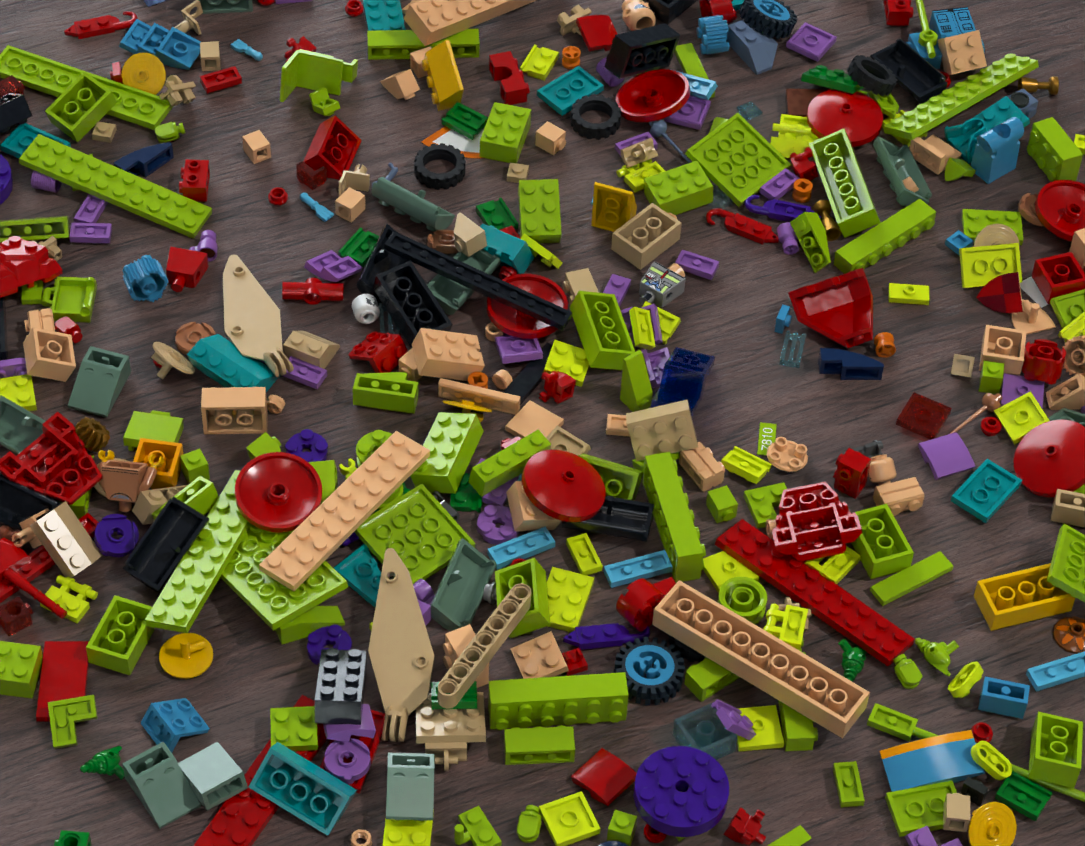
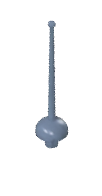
M664 120L649 122L651 126L650 134L653 137L663 136L688 163H691L666 134L667 124Z

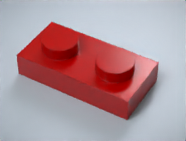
M233 66L200 76V82L206 93H211L242 84V77L237 68Z

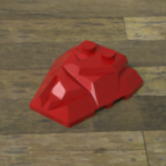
M11 236L0 243V298L17 293L20 286L27 284V288H32L35 281L41 280L47 283L62 274V268L55 259L49 258L48 249L45 246L39 245L34 241L21 239L19 236Z
M57 411L42 424L43 434L17 456L9 451L0 459V472L10 481L61 502L66 501L68 505H72L103 479V476L91 455L87 453L82 439H79L74 425Z
M826 482L783 490L779 504L780 513L776 516V528H773L772 531L777 551L785 555L791 554L800 562L844 553L846 551V543L854 542L862 534L858 515L855 512L851 513L845 502L841 503L838 494Z

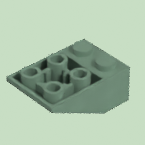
M90 346L81 362L68 408L107 418L131 373L129 356Z
M164 741L122 763L126 781L159 829L201 806L176 758Z
M388 752L386 819L433 821L434 754Z

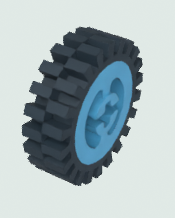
M744 0L739 9L741 19H744L745 23H749V27H755V31L759 32L760 30L763 35L769 34V37L773 38L775 36L776 39L789 37L798 19L797 15L794 14V10H790L788 5L784 6L783 1Z
M643 637V643L640 642L639 638L634 639V645L629 641L626 643V648L622 646L620 653H617L614 673H626L628 699L630 701L635 696V703L640 704L641 700L645 699V705L650 706L651 700H654L655 705H660L661 698L666 703L669 701V696L673 699L676 696V691L679 693L683 684L685 665L683 657L680 658L681 653L679 650L675 651L674 645L671 644L667 648V641L665 640L658 644V638L653 637V642H649L648 637Z

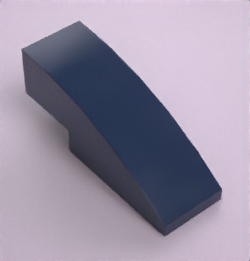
M170 142L148 146L120 158L113 164L115 167L136 176L141 174L146 178L174 158L173 146Z
M820 348L818 358L819 374H840V380H881L884 368L883 363L846 350Z

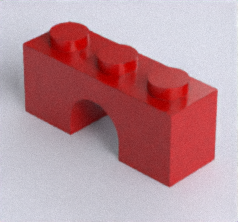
M511 51L489 55V71L494 81L500 80V95L504 104L514 105L527 102V94L530 93L529 85L524 82L523 72L518 69V61L516 58H513Z

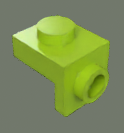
M324 87L309 94L313 110L316 113L330 116L335 113L334 111L340 109L339 101L329 98L328 91Z

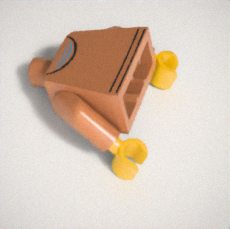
M100 450L98 457L102 462L99 463L98 469L103 479L98 482L106 493L108 500L119 501V511H131L132 502L137 501L140 491L149 490L157 474L156 468L164 464L163 457L160 456L159 461L154 463L156 455H150L148 460L151 465L148 467L147 463L113 460L115 457L113 451L108 450V454L105 457V451Z

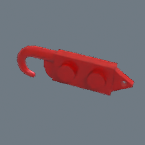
M129 11L123 12V15L132 17L131 20L123 22L110 15L76 21L64 33L68 36L78 37V39L114 33L116 30L130 28L137 19V15Z
M713 208L706 214V220L709 224L715 225L711 216H721L725 218V227L728 231L762 245L764 243L779 242V238L772 231L771 226L741 214H734L721 208Z

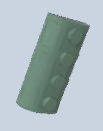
M878 136L873 144L878 156L877 161L884 168L883 173L889 179L890 187L897 195V202L902 206H908L921 199L928 204V199L931 198L932 193L908 145L904 144L900 148ZM909 176L919 188L915 193L906 189L902 182Z
M380 177L377 180L378 182L373 183L371 193L372 196L379 199L378 202L380 204L395 207V212L405 215V213L410 215V220L416 223L423 222L427 224L426 228L435 232L446 229L455 217L454 214L424 199L426 193L424 190H420L418 195L390 182L385 177Z
M483 249L470 257L462 252H458L453 257L489 275L502 263L499 257L493 256ZM439 274L427 284L445 314L448 315L455 314L475 292Z
M1 395L0 445L18 455L43 434L42 424L45 420Z
M463 538L459 540L430 604L431 617L449 631L471 625L483 597L485 585L489 583L497 565L494 560H489Z

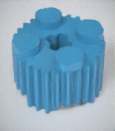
M723 15L699 18V27L696 28L697 37L701 38L702 42L700 44L701 54L707 55L729 51L730 45L729 42H726L729 28L727 20H723Z
M144 255L141 259L134 260V263L125 265L122 270L124 283L134 301H145L147 299V301L154 302V300L162 298L163 290L166 289L165 287L169 281L158 260L152 259L150 255Z

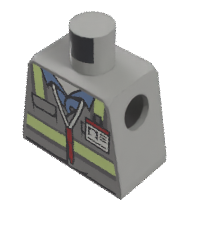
M654 261L640 282V303L643 305L647 301L659 307L666 306L684 292L686 278Z

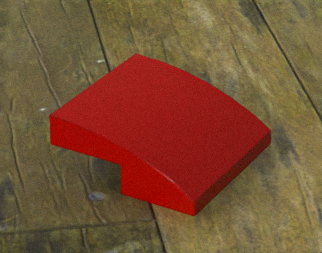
M590 15L577 18L576 24L589 52L603 48L605 52L610 51L612 40L617 35L610 16Z
M601 748L571 778L574 784L588 790L591 798L609 806L635 782L637 773L621 759Z

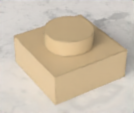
M98 122L93 130L92 140L111 143L117 130L116 124Z
M510 163L507 182L519 183V180H527L529 165Z
M954 354L951 374L971 377L975 357Z

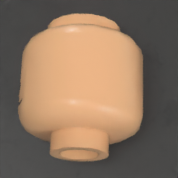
M887 454L871 457L868 473L869 480L872 483H878L879 486L891 483L890 480L894 479L897 475L893 459L887 457Z

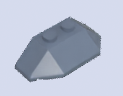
M744 20L728 24L729 32H727L726 42H729L730 47L756 75L771 70L778 43L772 37H769V34L765 36L762 34V31H755V27H749V23H745Z

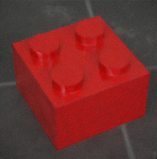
M1072 252L1035 260L1031 276L1048 304H1050L1052 298L1085 289V273Z

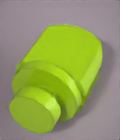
M169 122L155 128V134L159 143L175 141L180 138L179 133L186 134L183 123H179V126H176L175 122Z
M905 654L897 656L893 660L896 665L894 667L895 674L905 689L916 688L922 679L920 670L912 659H907Z
M527 805L525 811L521 812L519 816L517 835L522 842L532 843L539 836L542 821L541 815H539L540 809L537 806Z

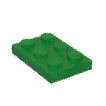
M822 65L809 69L801 77L803 82L852 94L864 88L863 86L860 87L857 82H854L848 74H845V71L838 69L834 71L828 70V67Z

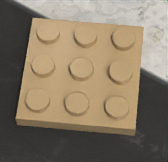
M477 692V709L436 710L431 708V693H429L428 699L416 709V744L486 742L483 692Z

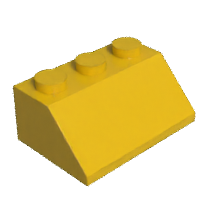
M445 40L425 52V58L422 60L423 70L427 71L428 87L432 88L433 91L431 94L432 102L437 105L438 111L450 109L457 102L461 103L464 91L450 41Z

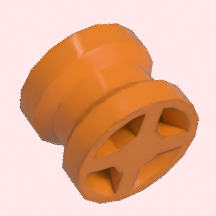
M567 46L563 49V67L574 69L580 66L581 51L579 48Z
M797 179L793 185L792 198L799 203L808 202L811 199L812 182L808 179Z
M882 332L874 337L875 351L879 357L887 358L894 355L896 347L891 333Z
M473 372L468 376V384L488 389V377L483 372Z

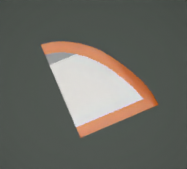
M445 126L422 141L428 147L435 143L436 145H440V143H444L447 146L452 145L455 149L458 148L466 158H483L479 157L480 139L483 130L471 140Z

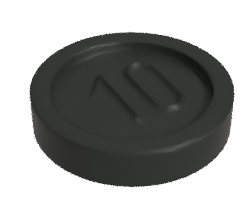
M1015 92L1010 97V100L1018 108L1026 107L1029 103L1028 95L1022 92Z

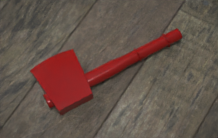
M6 538L0 539V580L5 577L18 588L31 595L34 600L39 601L51 610L52 613L63 619L67 615L66 610L14 571L29 557L26 552L20 547H16L12 541Z

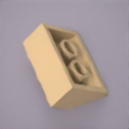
M66 501L30 525L65 577H74L103 556Z

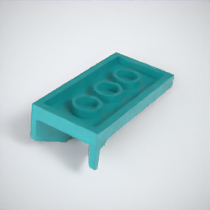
M1005 96L963 124L951 127L946 126L944 129L945 139L953 148L962 153L961 157L970 164L975 147L978 144L976 140L978 136L1011 117L1020 119L1024 127L1030 124V119Z

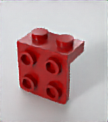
M375 331L368 334L362 343L355 345L348 355L350 359L369 361L375 373H389L399 365V359L408 350L400 334Z

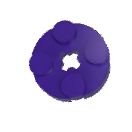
M304 429L301 433L293 435L286 442L285 449L286 453L299 456L309 463L326 461L328 444L321 435L313 433L310 429ZM306 448H309V449L311 450V452H308V451L302 452V451H303V449H306Z
M110 514L102 518V521L97 524L94 531V541L100 553L112 557H122L132 553L139 538L136 524L133 521L131 523L126 519V516L121 514ZM116 531L117 534L122 535V537H120L117 540L112 538L111 535H113V532Z
M336 624L319 628L308 635L307 653L310 660L316 665L320 664L321 650L329 649L324 648L327 644H332L333 648L337 650L352 649L350 636L346 631L342 630L341 626Z

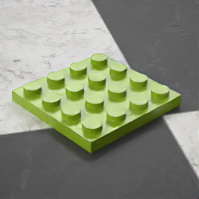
M736 113L702 138L685 153L692 162L698 161L705 174L738 207L744 204L748 197L757 194L760 191V187L785 168L789 169L791 166L739 113Z
M423 484L418 485L369 516L354 531L382 564L385 551L388 548L395 549L408 569L413 584L420 578L426 580L446 567L451 561L459 540L462 538L474 548L476 544Z
M1064 523L1059 529L1047 581L1054 587L1062 589L1072 597L1085 603V535Z

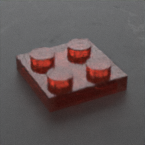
M914 392L897 418L896 425L932 440L937 437L951 414L952 408Z

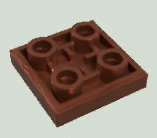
M786 89L787 115L807 117L810 102L817 95L824 92V90Z

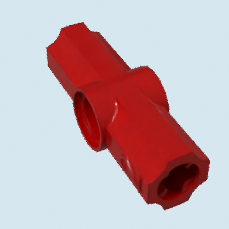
M309 278L305 282H283L282 299L304 300L308 304L316 305L321 300L343 301L344 283H322L320 279Z

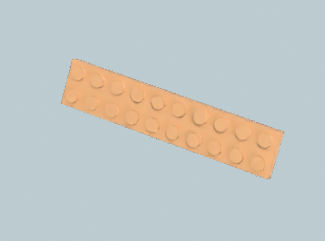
M395 431L259 564V570L292 591H295L430 457V450Z

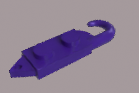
M751 195L744 202L746 209L752 213L766 215L768 218L791 222L803 212H814L810 206L776 199L767 201L763 207L752 205L750 201L759 199V195Z
M619 623L575 627L573 632L563 637V642L577 646L580 650L622 646V644H626L629 641L634 643L636 638H639L640 642H642L643 637H649L650 628L647 626L642 633L630 634L627 628L619 625Z

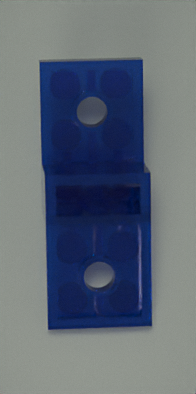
M676 347L664 365L660 388L653 397L650 408L688 400L692 416L702 400L706 378L714 365L715 357Z

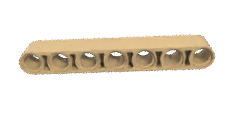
M521 583L512 587L439 682L438 703L441 707L450 709L458 704L528 612L531 606V589L528 585Z

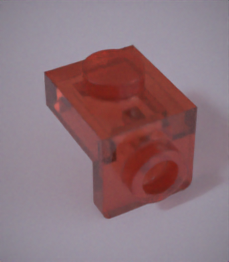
M303 161L296 165L297 179L310 189L314 190L327 181L326 167L322 166L315 171Z

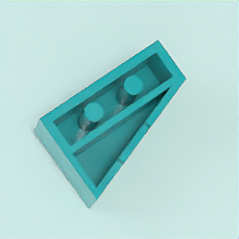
M482 223L480 227L485 230L487 246L483 250L499 257L500 261H502L500 266H510L515 269L517 274H523L534 259L527 242L502 232L492 225L488 226Z

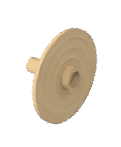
M991 224L978 233L974 247L1019 243V239L1010 227L1003 224Z
M161 342L153 343L155 353L151 358L162 365V368L157 373L158 377L164 379L172 367L186 374H193L195 372L193 365L178 351Z

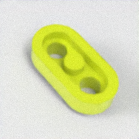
M971 662L965 665L948 685V690L954 698L966 697L974 684L982 678L984 670L979 662Z
M980 741L972 746L971 756L973 760L993 778L1003 780L1012 774L1010 761L990 743Z

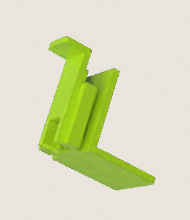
M302 49L296 50L282 67L280 102H284L296 86L316 91L324 87L328 93L340 95L341 82L352 83L356 78L358 60L354 59L351 63H346L341 59L334 58V56Z

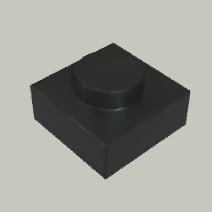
M967 777L963 783L961 794L970 796V801L981 807L985 801L988 787L978 780Z

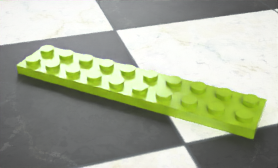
M9 45L0 54V78L59 97L84 72L83 70ZM86 72L112 91L117 103L109 110L108 115L155 130L174 107L171 106L168 99L161 100L160 96Z
M1007 54L999 61L993 62L992 65L982 68L978 73L968 76L964 81L956 83L950 89L943 90L941 94L931 97L927 102L917 105L911 111L905 112L899 118L892 119L890 123L883 126L884 133L913 140L1039 67L1038 60L1030 59V57L1016 56L1015 54Z
M41 134L37 135L19 158V164L192 239L195 238L212 214L211 207Z
M235 470L207 516L209 522L180 560L145 619L146 626L188 633L251 525L242 516L235 501V483L240 473L239 470Z

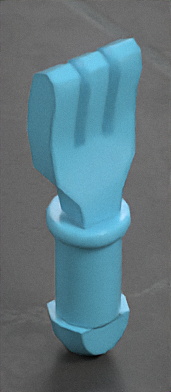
M240 39L230 44L231 48L235 51L245 52L246 55L253 57L257 61L263 58L261 52H257L250 46L248 47Z
M307 193L300 194L301 201H304L312 210H315L316 215L324 222L334 216L333 212L319 205Z

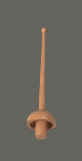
M986 393L982 398L983 407L949 434L957 432L985 410L994 412V410L1000 408L999 401L1002 400V396L999 393L995 395Z

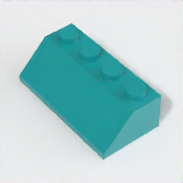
M220 334L200 339L187 353L189 360L195 368L225 388L266 387L267 392L279 378L275 377L269 367L259 360L242 356L235 345Z
M279 742L270 747L248 786L329 836L346 811L357 791Z

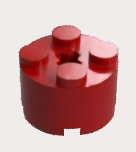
M733 0L699 1L702 17L723 15V20H727V24L737 19L736 11L732 6Z
M1037 339L1032 344L1028 342L1025 346L1024 362L1021 370L1024 373V378L1029 381L1038 380L1051 385L1055 384L1062 374L1066 350L1063 347L1062 350L1059 349L1057 343L1049 340Z
M644 578L632 582L627 587L629 591L625 596L621 594L616 604L617 612L639 632L652 625L654 609L665 597L660 590Z

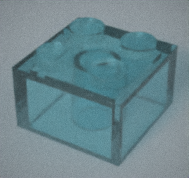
M711 704L674 719L673 736L680 746L699 749L716 760L735 752L737 735L726 730L716 714L718 710L712 708Z

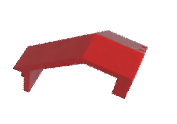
M863 268L788 292L797 320L846 348L873 340V295Z

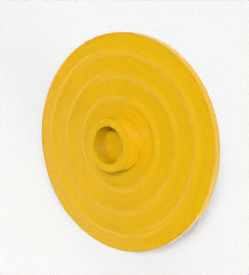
M137 53L125 62L122 68V81L124 85L156 95L162 90L166 81L165 67L160 59L153 54Z
M443 400L445 404L463 408L462 413L477 414L480 422L483 421V414L473 413L471 410L492 412L491 409L474 405L475 402L462 400V402Z
M195 633L177 634L169 638L162 645L159 652L160 665L166 673L173 677L181 679L193 678L201 675L210 667L213 661V648L209 641L201 635Z
M989 802L972 812L973 816L968 827V839L971 846L1012 845L1016 835L1017 824L1015 816L1008 806L1000 802Z

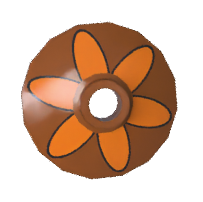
M1073 616L1065 617L1057 622L1054 627L1053 636L1060 648L1074 654L1085 651V619Z

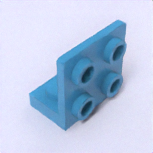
M186 698L151 703L141 721V725L156 745L164 741L171 753L180 737L208 733L210 729Z

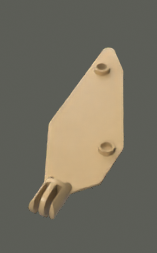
M230 255L223 272L224 330L226 335L242 356L264 361L275 377H279V374L281 376L285 375L287 371L289 373L292 372L294 369L293 364L283 353L280 309L238 255Z
M388 548L384 554L368 652L385 710L381 740L388 741V737H390V741L396 742L399 738V742H404L408 716L428 699L435 656L410 573L395 549Z

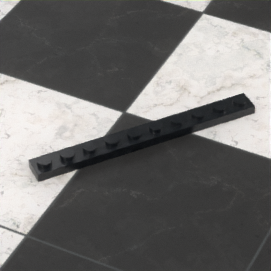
M395 231L384 244V250L561 331L564 330L572 318L573 312Z

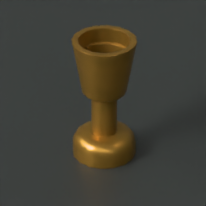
M1057 76L1050 77L1048 82H1037V79L1021 77L1018 79V91L1024 88L1028 93L1037 92V89H1048L1051 95H1057L1059 80Z
M828 200L816 202L813 206V211L822 217L827 241L838 239L841 236V230L834 219L829 216L832 212L830 202Z

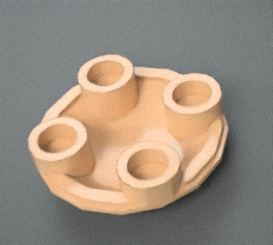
M778 437L767 448L766 455L768 461L782 471H798L807 464V447L804 444H797L784 437Z

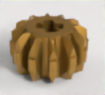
M85 417L76 424V433L89 451L99 452L108 444L110 432L100 422L95 421L94 418Z

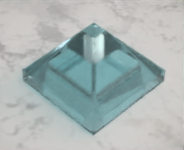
M753 101L737 107V110L746 120L763 114Z

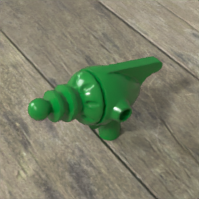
M843 639L838 644L844 651L841 663L844 677L854 681L857 674L864 667L866 651L858 647L852 648L848 641Z
M117 746L98 752L92 759L81 766V772L108 774L110 776L115 774L119 779L123 780L125 778L124 770L119 765L121 759L119 752L122 747Z

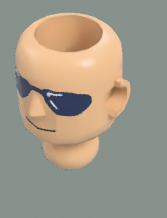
M625 0L623 2L622 19L630 31L655 26L656 17L648 6V2L645 3L643 0Z

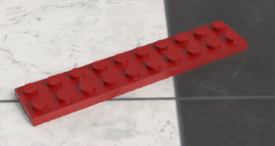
M741 519L716 539L715 545L799 603L802 607L811 609L812 614L886 666L892 664L897 656L903 654L913 645L915 638L834 582L826 579L817 570L804 564V561L800 562L791 554L785 555L777 551L774 540L745 520Z
M302 695L294 707L315 706V701ZM317 723L318 750L294 752L311 762L327 740L323 724ZM271 739L245 773L247 786L250 785L269 751ZM248 787L224 802L193 846H252L280 806Z

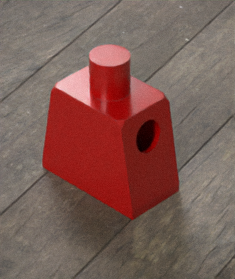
M170 247L166 275L173 291L182 292L184 287L195 288L209 267L207 253Z

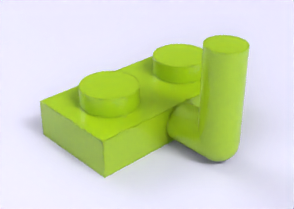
M479 806L458 815L460 824L455 826L454 841L457 845H462L470 840L474 846L502 845L501 839Z

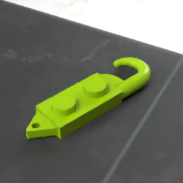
M868 91L869 97L879 105L882 113L894 119L896 113H898L899 105L892 94L880 96L879 94H873L872 91Z

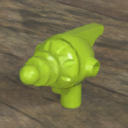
M919 637L916 638L915 644L924 653L927 662L946 676H950L948 666L951 662L949 655L959 648L956 641L953 640L947 645L945 642L936 643Z

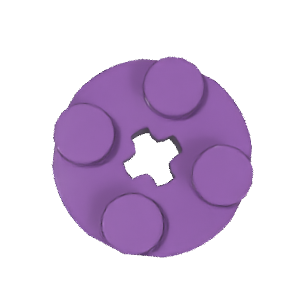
M487 505L478 516L477 531L483 536V540L490 544L499 545L512 538H516L520 532L514 531L509 507ZM495 523H502L503 525L497 528Z
M350 738L349 742L336 740L325 751L324 766L326 771L348 785L362 778L370 768L371 758L369 749L358 739ZM352 757V762L344 763L342 758L348 759Z

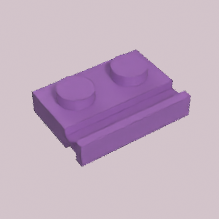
M718 699L711 704L712 708L718 710L716 714L726 730L748 740H751L756 735L752 729L753 723L747 716L740 715L742 713L741 710Z

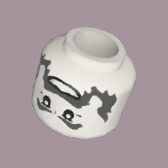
M361 294L353 300L352 310L358 322L370 324L379 317L380 308L373 295Z

